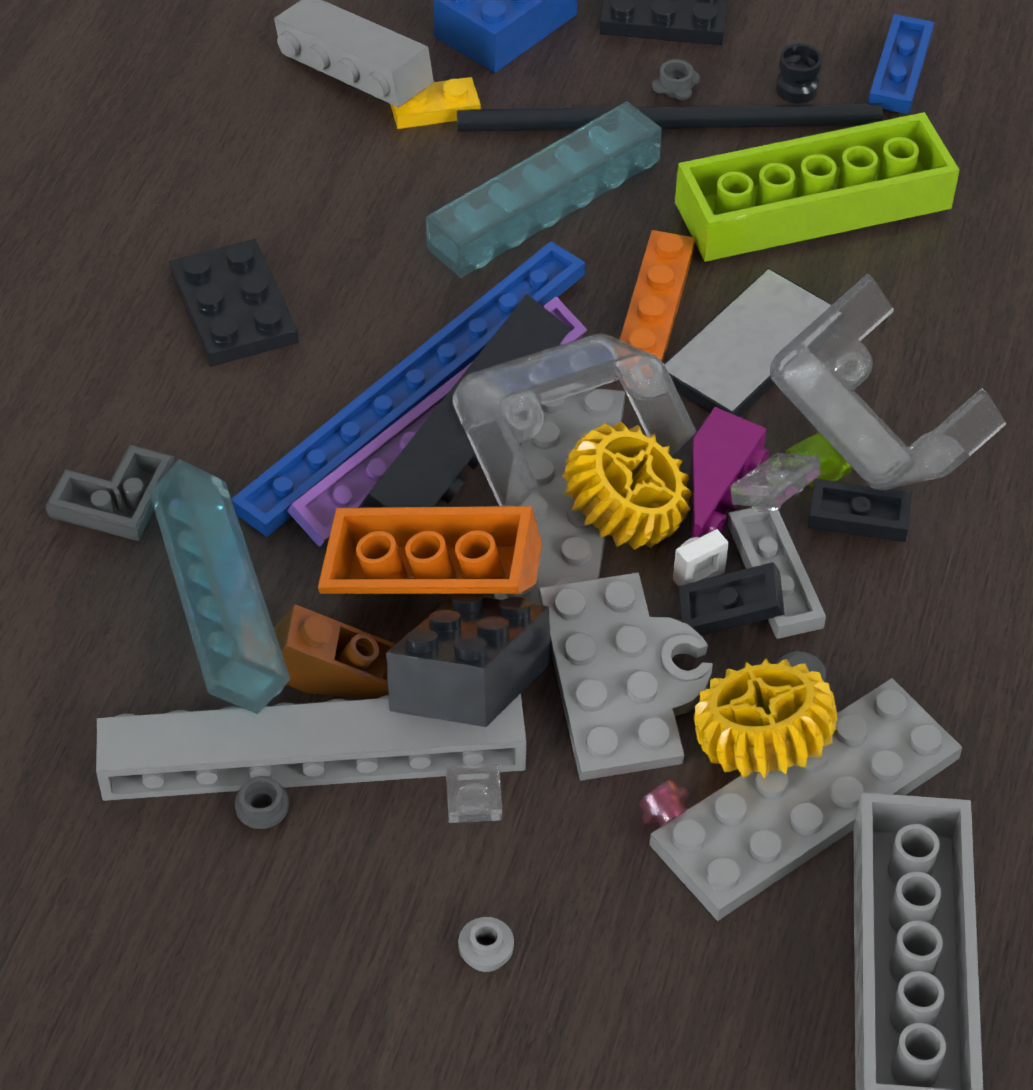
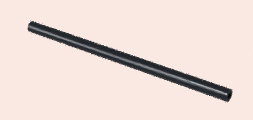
M882 104L457 110V131L857 126L883 121Z

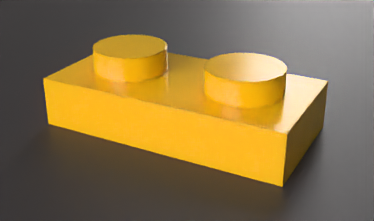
M472 77L434 82L400 107L390 104L397 129L457 121V110L481 109Z

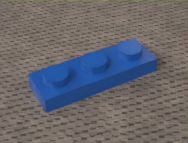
M897 14L893 15L870 91L868 104H882L884 110L910 114L933 33V21Z

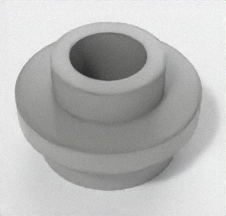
M493 917L476 918L467 923L461 930L458 940L459 952L463 960L472 968L482 972L495 971L511 958L514 950V936L511 929L499 919ZM480 938H492L496 940L493 944L488 946L481 945L477 942V940Z

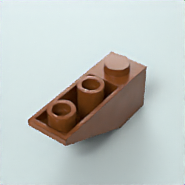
M294 604L269 634L261 676L310 694L378 699L389 695L386 653L396 644Z

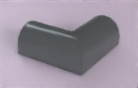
M129 445L111 481L65 469L46 504L47 514L52 519L139 541L175 470V456Z

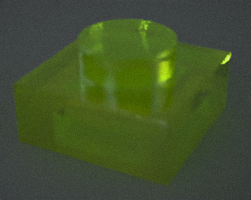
M822 430L786 450L785 462L813 491L815 479L836 481L851 473L854 459L825 430Z

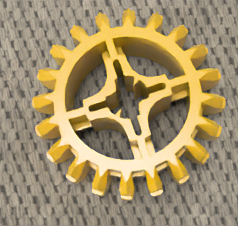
M621 421L614 426L604 423L600 427L595 428V430H591L588 434L585 433L569 452L568 459L565 461L567 466L562 475L563 479L568 482L564 494L575 499L572 511L582 512L585 515L584 526L593 524L599 529V539L610 535L613 537L617 547L628 542L634 550L644 545L651 548L666 537H670L679 528V524L686 518L687 512L690 510L688 504L693 495L687 488L690 477L679 471L682 460L673 459L669 455L670 446L662 447L656 442L655 433L647 437L642 434L639 425L628 429Z
M766 658L760 665L751 666L745 662L744 668L738 671L726 669L724 679H710V689L699 692L700 701L695 705V731L702 751L708 755L710 763L721 764L724 772L738 769L743 778L752 772H760L765 779L769 772L778 770L786 775L788 767L793 765L806 768L808 757H822L823 746L832 744V735L837 729L836 705L829 683H825L822 680L820 672H809L806 664H798L791 667L787 659L782 660L778 664H770Z

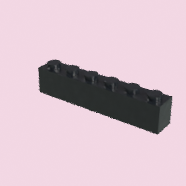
M526 294L370 490L358 508L434 507L440 498L448 504L466 482L459 476V473L466 464L475 470L492 448L485 442L490 433L493 431L501 436L517 416V413L511 409L514 402L519 398L526 404L543 382L535 375L542 366L551 371L567 351V348L560 343L570 332L571 328Z

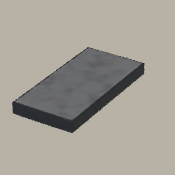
M767 268L658 368L657 380L709 412H712L714 407H717L740 417L840 321L842 309L774 270Z

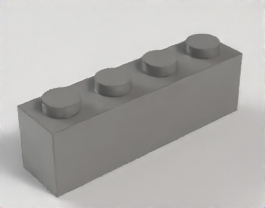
M300 0L274 18L278 35L277 43L282 54L394 106L400 107L434 83L428 46L326 1Z

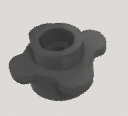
M678 59L669 60L661 65L660 77L653 80L652 89L656 93H664L668 97L685 100L691 97V89L693 85L699 83L700 75L686 61Z

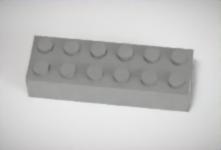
M861 792L853 827L855 1090H983L971 800Z

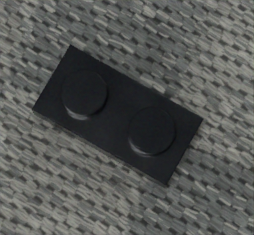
M815 479L808 528L906 542L912 492Z
M774 562L678 586L681 622L691 626L701 636L785 615L780 571Z

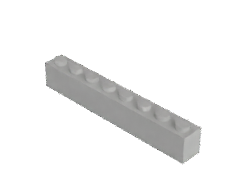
M521 694L487 727L391 712L389 695L378 699L351 701L332 699L322 703H278L274 706L251 708L229 706L220 710L193 712L174 710L164 714H120L115 717L97 718L96 773L103 801L239 791L245 782L255 777H269L283 788L524 771L526 769V734Z

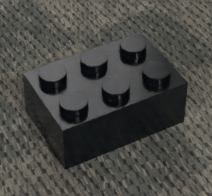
M453 594L452 597L386 653L390 711L487 727L551 664L549 606L530 604L529 600L521 597L499 600L485 598L482 594Z

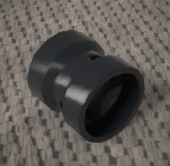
M801 43L791 44L781 51L779 61L781 72L778 74L776 91L783 100L799 104L814 99L817 95L819 83L817 75L820 73L822 62L820 51L813 46Z

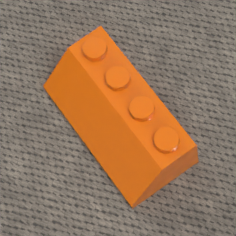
M532 506L336 508L318 584L320 594H520L536 584L542 550V541Z

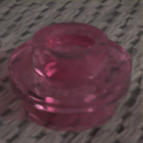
M673 779L654 789L638 803L645 813L642 816L645 824L649 825L657 821L662 827L687 811L683 801L689 797V791L686 787L679 788Z

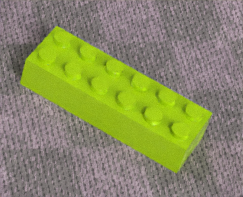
M923 112L678 163L675 204L691 236L695 237V244L704 262L952 209L960 170L927 115Z

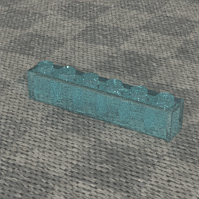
M626 101L426 216L427 249L460 278L477 268L484 267L490 260L511 248L519 246L524 240L544 228L553 226L561 218L578 208L585 207L593 199L610 189L619 187L624 181L642 170L651 168L660 159L662 128Z
M179 459L152 489L150 496L205 685L209 694L258 714L273 697L282 691L285 684L290 680V676L226 482Z

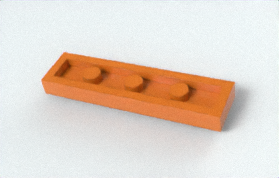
M656 230L651 231L616 350L614 370L657 377L658 368L664 362L694 253L695 237Z

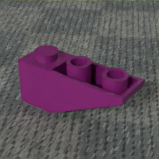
M714 407L694 436L690 464V491L693 493L690 498L691 538L702 537L716 529L722 533L727 512L730 508H739L747 492V482L752 475L759 477L767 463L769 451L764 449L767 428L717 407Z

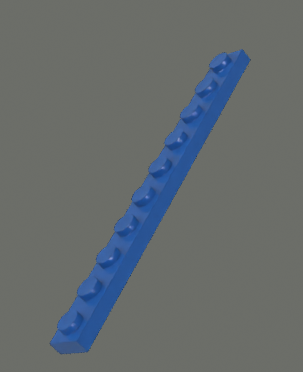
M550 241L231 499L232 512L268 537L292 517L287 510L293 502L472 363L526 294L544 306L554 297H559L585 275V262Z

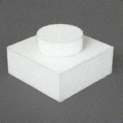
M718 529L702 537L690 538L676 549L673 581L677 586L717 577L725 573L729 542Z

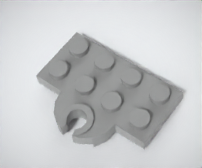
M639 572L540 587L538 596L540 605L549 606L551 655L580 781L682 764L684 752L675 716L689 713L699 703V692L707 689L713 663L702 662L696 669L687 671L678 668L672 661V658L678 654H688L695 658L706 655L708 645L704 638L686 623L670 617L649 616Z

